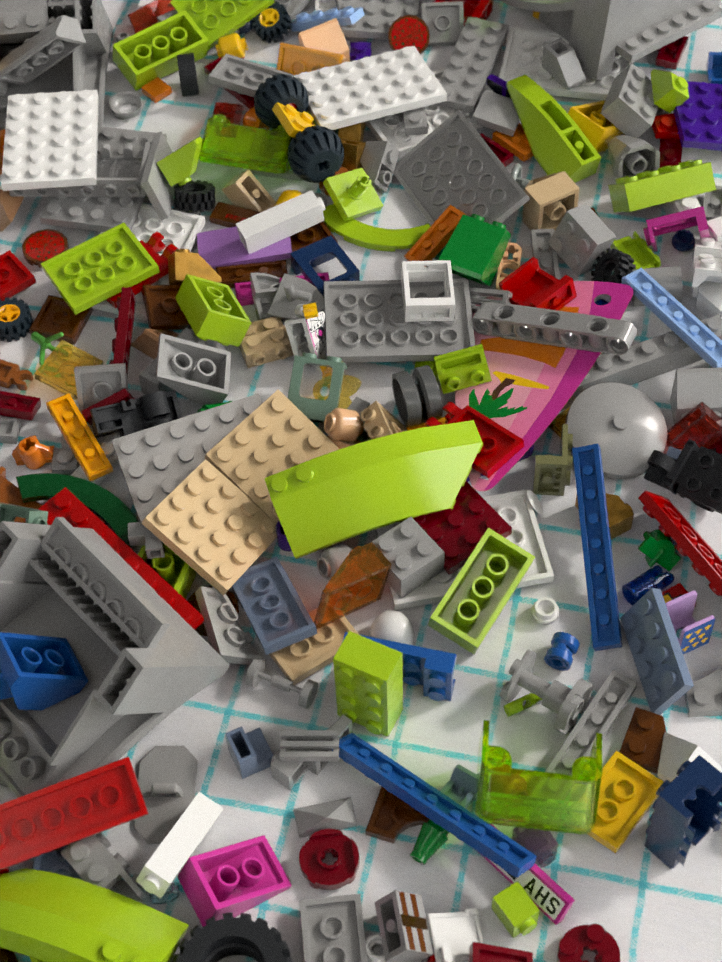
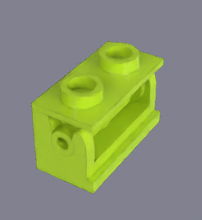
M635 231L632 238L626 236L614 240L610 246V249H616L630 255L634 259L633 264L636 265V269L659 268L661 266L658 255L650 250L646 241L641 239Z
M482 344L434 357L443 394L492 381Z

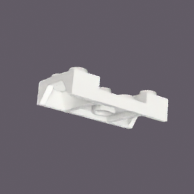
M708 237L701 238V240L695 239L692 257V287H698L703 281L722 283V242H715V239Z

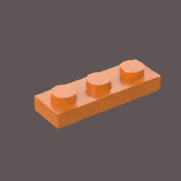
M449 205L404 255L407 261H432L448 243L462 215L466 214Z

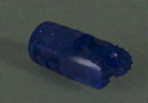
M656 565L623 585L622 593L627 602L633 606L651 588L663 590L671 585L675 580L674 575L669 571L664 573L663 568Z

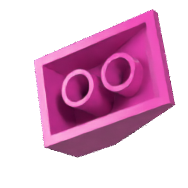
M265 835L189 857L177 876L202 927L206 926V919L214 916L215 921L223 919L224 913L231 912L233 918L241 913L290 889L292 886Z

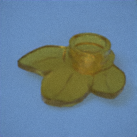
M331 367L324 369L322 379L317 381L313 387V396L317 400H326L329 396H323L321 388L326 386L330 390L333 372ZM350 375L343 376L338 408L347 409L352 403L350 396L358 391L362 384L361 380Z

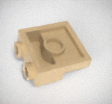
M274 316L251 322L239 346L247 368L294 356L286 327L283 325L281 318Z
M377 401L360 412L361 419L365 422L362 426L371 439L407 431L405 425Z

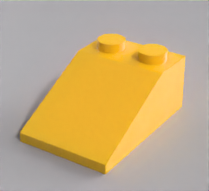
M606 100L574 106L568 112L569 116L578 125L598 153L606 151L608 144L615 136L625 135L601 114Z

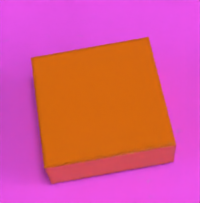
M158 77L141 87L142 93L155 103L172 93V88Z

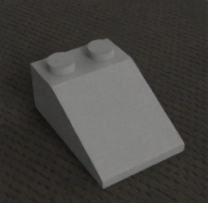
M161 333L158 342L155 379L194 403L202 405L222 403L229 395L231 352Z

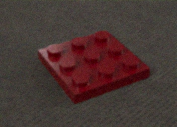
M467 481L464 486H461L452 510L450 508L413 518L445 552L444 570L448 575L464 566L488 528L504 538L512 534V527Z

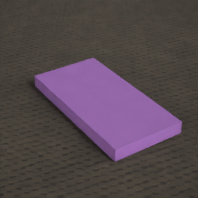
M237 227L197 233L198 254L215 271L216 267L270 262L291 258L292 246L290 236L249 254L239 238Z

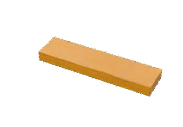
M68 393L46 402L47 409L88 480L91 482L113 472L111 463L71 395Z

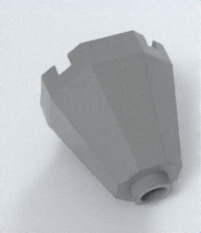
M619 135L615 136L608 144V153L616 178L635 176L637 173L658 170L660 167V152L643 139Z

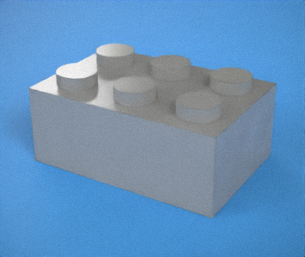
M631 63L613 80L601 114L622 133L635 138H639L652 126L658 106L653 101L651 80L641 68Z

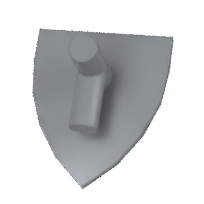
M284 273L268 315L291 319L297 317L295 314L297 305L316 302L318 312L324 311V297L308 281Z

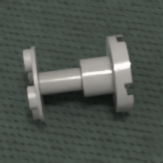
M528 649L522 659H516L510 667L509 674L512 677L503 686L500 697L510 702L518 695L522 688L542 698L541 705L557 713L554 728L566 735L577 723L574 719L579 713L582 714L593 691L592 684L584 679H580L572 689L557 680L550 684L531 673L536 661V653Z

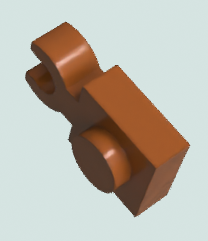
M0 359V386L9 389L14 384L19 390L26 391L27 385L23 380L33 381L32 373L28 370L20 371L19 365Z

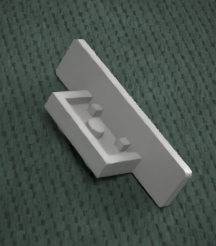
M102 833L69 844L61 852L63 857L84 881L110 890L123 878L145 903L150 899L144 892L145 889L142 885L136 882L138 875L135 874L131 877L126 871L130 866L118 852L113 856L108 850L112 844Z

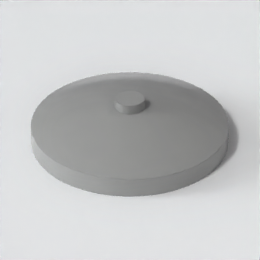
M600 383L585 389L573 401L565 419V424H568V434H573L572 448L599 444L603 476L606 478L630 479L646 473L649 468L647 461L653 450L663 453L667 442L666 422L656 403L637 388L622 383Z

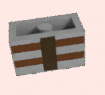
M394 890L374 902L385 962H420L433 955L422 895Z

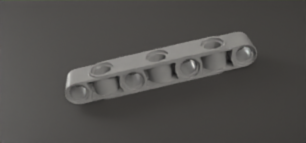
M483 302L472 318L473 329L480 334L619 355L627 353L637 335L636 327L628 321L514 304Z

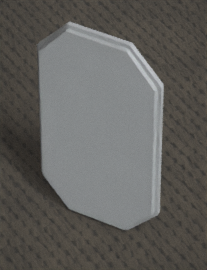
M155 746L140 760L138 784L149 815L135 819L134 829L147 844H161L195 798L198 760L185 746Z

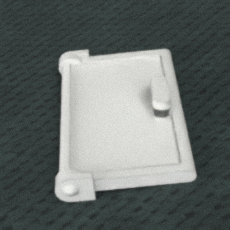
M477 908L465 909L463 912L432 913L426 915L436 962H469V947L472 942L484 944Z

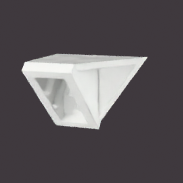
M664 732L658 767L659 779L672 782L678 776L676 772L686 760L692 762L699 754L721 773L722 767L698 745Z

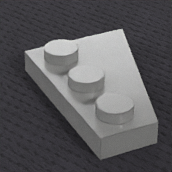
M200 586L195 595L200 612L205 620L204 626L210 646L227 663L250 665L255 658L266 661L263 654L257 653L251 642L254 639L250 633L244 632L237 620L240 616L227 595L223 596L215 588Z

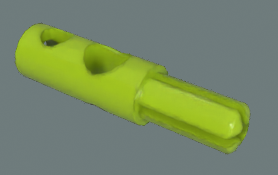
M529 693L503 705L506 715L510 717L536 705L542 698Z

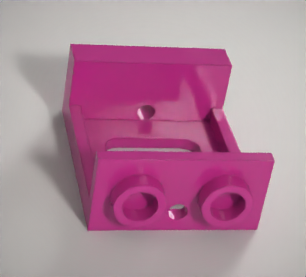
M704 206L646 220L648 227L643 228L647 245L652 246L654 252L658 251L655 236L698 226L700 239L710 238Z

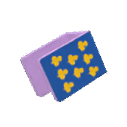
M695 590L665 603L675 633L682 629L678 641L683 655L708 644L715 623L713 615L698 622L692 617L698 595Z

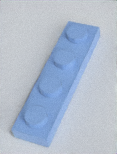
M352 6L345 7L342 10L332 8L326 12L317 10L311 14L302 12L296 15V19L290 23L292 26L291 30L292 32L304 31L335 18L340 26L353 25L365 14L362 7L353 8Z

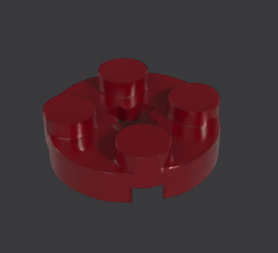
M337 829L316 831L309 837L304 847L302 845L300 849L299 863L301 872L308 880L309 885L315 889L335 890L342 888L354 881L359 869L360 859L357 844L352 838L350 839L348 836L343 835V832ZM327 853H332L333 858L338 857V860L333 865L322 863L321 860L326 858Z
M599 924L576 926L570 929L559 942L557 962H589L588 960L582 961L581 959L585 950L596 954L594 957L595 962H620V949L616 940Z

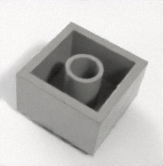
M585 203L565 213L548 244L571 270L579 276L595 269L592 266L598 263L596 258L598 256L602 257L601 253L603 251L607 252L616 235Z
M412 517L368 544V562L400 598L444 571L445 552Z

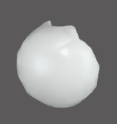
M389 610L379 614L370 628L371 637L411 645L415 637L411 621L402 612Z

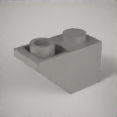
M559 38L543 46L542 67L567 90L586 82L575 50L568 43Z
M366 141L360 162L366 174L370 177L371 183L383 193H387L400 151L388 141Z

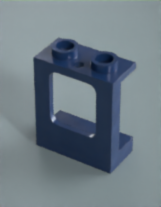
M328 236L290 253L292 271L295 275L302 273L306 280L315 286L323 297L324 281L313 268L329 260L337 258L347 272L328 281H360L359 269L332 236Z

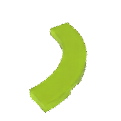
M335 204L325 206L323 211L325 220L323 222L330 232L337 233L344 237L345 241L354 245L378 251L395 252V249H411L430 228L429 224L407 229H384L364 224L355 219L344 222Z

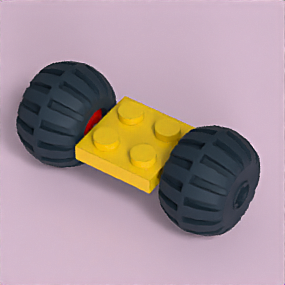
M276 74L272 78L268 77L264 83L262 82L255 92L254 109L259 120L266 126L277 130H286L288 135L292 137L287 153L291 170L300 179L312 183L323 182L326 178L334 176L335 172H338L344 159L341 139L331 129L314 124V118L307 113L309 105L307 90L298 79L286 74Z

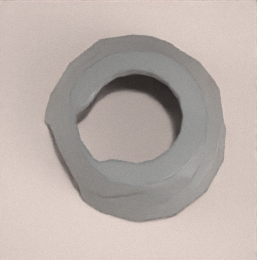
M132 91L119 92L110 98L109 107L118 118H134L142 108L141 96ZM126 104L138 107L130 113H121L119 111L120 107Z

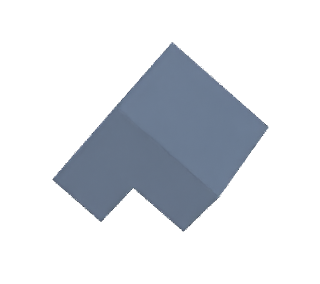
M242 726L225 733L228 750L242 779L270 767V762L274 755L260 727L246 734Z

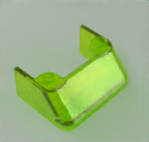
M219 113L207 120L199 161L276 174H283L291 169L287 153L292 137L288 135L282 125L268 130L230 124L226 116Z
M484 720L478 746L475 798L476 816L488 824L572 834H587L592 831L597 818L602 779V733H596L590 757L583 756L577 758L573 762L571 775L512 768V757L506 749L488 745L490 721Z

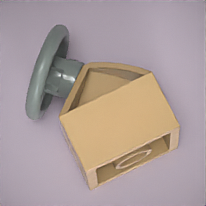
M516 163L513 166L511 175L530 198L523 205V223L530 231L531 229H554L555 231L565 213L578 207L580 188L565 171L530 180L521 178V164Z

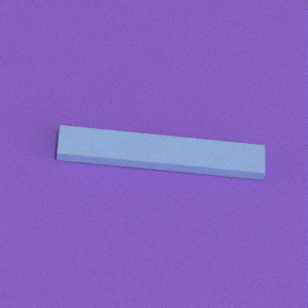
M640 268L622 277L621 284L632 287L633 295L712 368L722 367V340L645 270Z

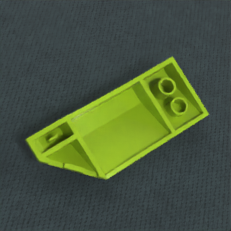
M474 420L417 428L330 452L266 477L264 480L295 559H298L343 540L404 521L410 517L414 518L450 508L452 510L460 488L464 486L472 469L473 461L477 453H480L483 442Z
M28 868L0 875V948L24 954L44 962H170L189 928L188 924L134 899L80 879Z

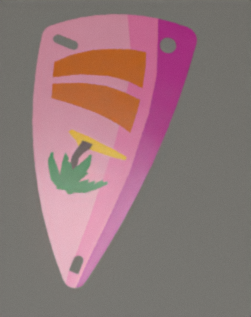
M574 281L577 297L559 311L621 320L634 292L632 287L626 284ZM607 294L611 297V301L606 305L594 303V299L598 295ZM489 296V297L484 298V299L501 300V301H502V297H491V296ZM474 330L475 345H483L492 381L455 391V405L460 409L467 405L522 438L525 445L488 480L479 478L481 473L472 468L468 477L475 490L488 491L492 489L521 459L577 390L601 352L505 339L480 334Z

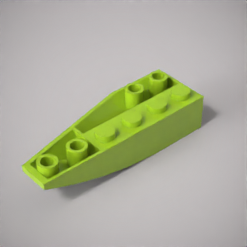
M525 74L506 82L534 158L545 173L550 175L565 171L575 183L596 174L601 156L560 104L539 84Z

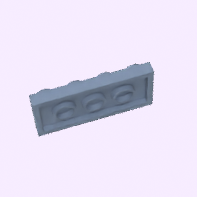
M277 556L249 567L231 587L266 655L318 634L313 620Z
M651 588L620 619L650 711L661 715L694 685L661 589Z

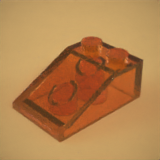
M372 542L364 546H357L350 551L323 589L314 620L316 629L381 599L392 564Z

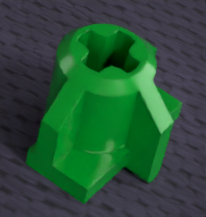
M660 529L653 530L652 532L646 531L643 534L645 540L640 544L638 550L645 554L647 564L652 568L655 563H658L670 571L681 559L675 551L671 538L664 535Z

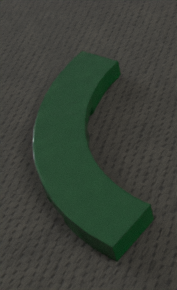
M39 473L16 477L23 503L50 500L66 487L89 510L101 517L105 524L130 548L134 547L130 546L128 523L139 522L137 517L118 497L103 487L85 479L63 474Z

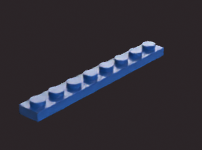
M599 444L572 448L592 644L595 651L620 648L623 645L601 449Z
M350 733L339 739V758L362 772L366 777L384 787L388 792L406 802L410 807L453 834L457 839L475 849L507 873L518 878L534 866L537 858L535 854L355 734Z

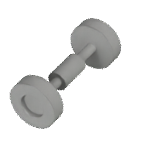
M257 658L252 661L246 674V685L255 688L262 678L269 681L270 685L287 692L292 690L299 693V706L308 709L312 705L318 690V682L308 679L303 688L294 686L292 681L274 675L272 677L264 674L265 661Z

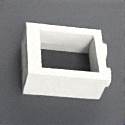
M451 260L402 261L401 285L405 322L454 321L455 297ZM443 281L445 297L410 298L409 282Z

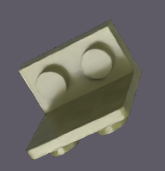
M562 424L559 456L547 454L536 455L533 477V492L535 495L564 496L565 486H570V470H572L573 455L569 449H572L573 434H568V424Z

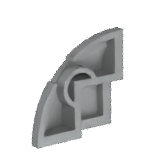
M250 273L251 290L257 320L272 317L268 315V312L280 285L279 277L265 273Z

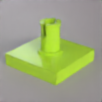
M363 168L326 178L323 182L344 222L380 211L384 206L371 184L372 181L369 180L370 177Z

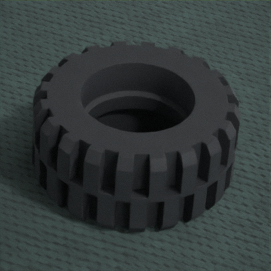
M232 912L224 913L223 919L215 921L214 916L206 919V926L200 928L198 925L190 931L192 938L190 940L186 938L182 940L179 945L181 954L175 955L173 962H218L228 956L243 955L257 962H292L289 947L286 941H282L281 934L275 927L269 929L267 921L260 917L255 922L252 921L251 914L241 913L240 918H233Z

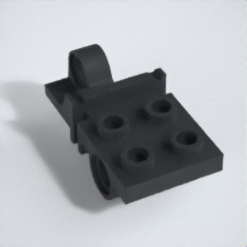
M175 390L169 392L158 391L138 399L132 398L127 402L123 400L119 403L90 410L95 438L111 435L118 431L120 437L183 417Z
M691 439L687 440L676 461L660 451L653 450L647 461L649 468L644 475V479L670 490L675 495L678 493L680 497L690 499L694 504L707 511H716L722 514L721 454L703 446L699 448L696 442Z

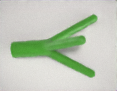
M38 332L31 334V340L40 345V365H44L45 349H49L63 360L69 361V357L51 345L52 341L64 336L63 332L47 338Z

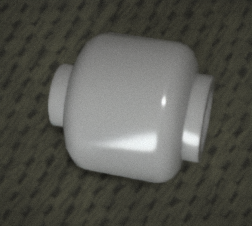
M340 544L322 550L320 558L317 560V568L323 578L336 582L354 576L359 558L357 553L348 545Z

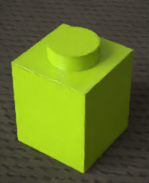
M518 881L492 897L491 909L512 938L520 933L527 935L536 928L540 910Z

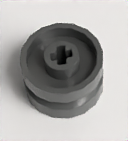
M428 365L414 368L412 376L407 371L392 374L393 395L399 416L405 427L419 425L422 416L426 421L431 417L437 420L442 418L443 406L439 387L434 373Z

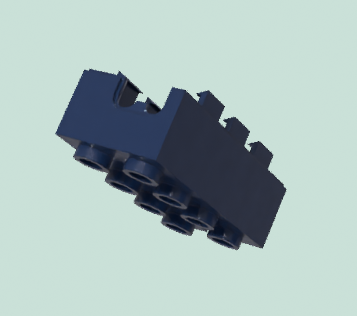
M700 754L692 762L686 760L676 772L678 776L672 782L666 780L656 792L658 798L652 806L654 812L649 818L651 823L645 832L647 838L644 846L670 869L674 868L678 863L684 866L691 843L696 846L710 832L711 828L715 832L719 831L721 822L718 819L722 818V806L720 805V802L722 803V773Z

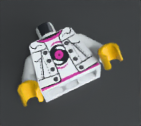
M316 302L297 305L295 308L297 317L284 321L294 357L295 355L302 356L303 352L316 354L317 359L325 360L327 353L325 313L317 311ZM313 365L316 369L322 371L324 378L332 375L333 369L331 367Z

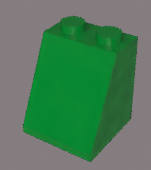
M472 213L471 217L463 214L438 260H451L452 274L491 287L511 233L506 229V225L500 222L493 221L490 224L484 222L485 218Z

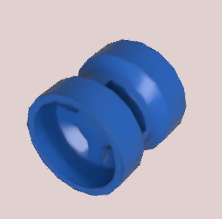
M556 632L551 640L552 647L547 650L544 656L545 662L556 670L568 671L573 663L572 655L576 654L579 648V641L571 634Z

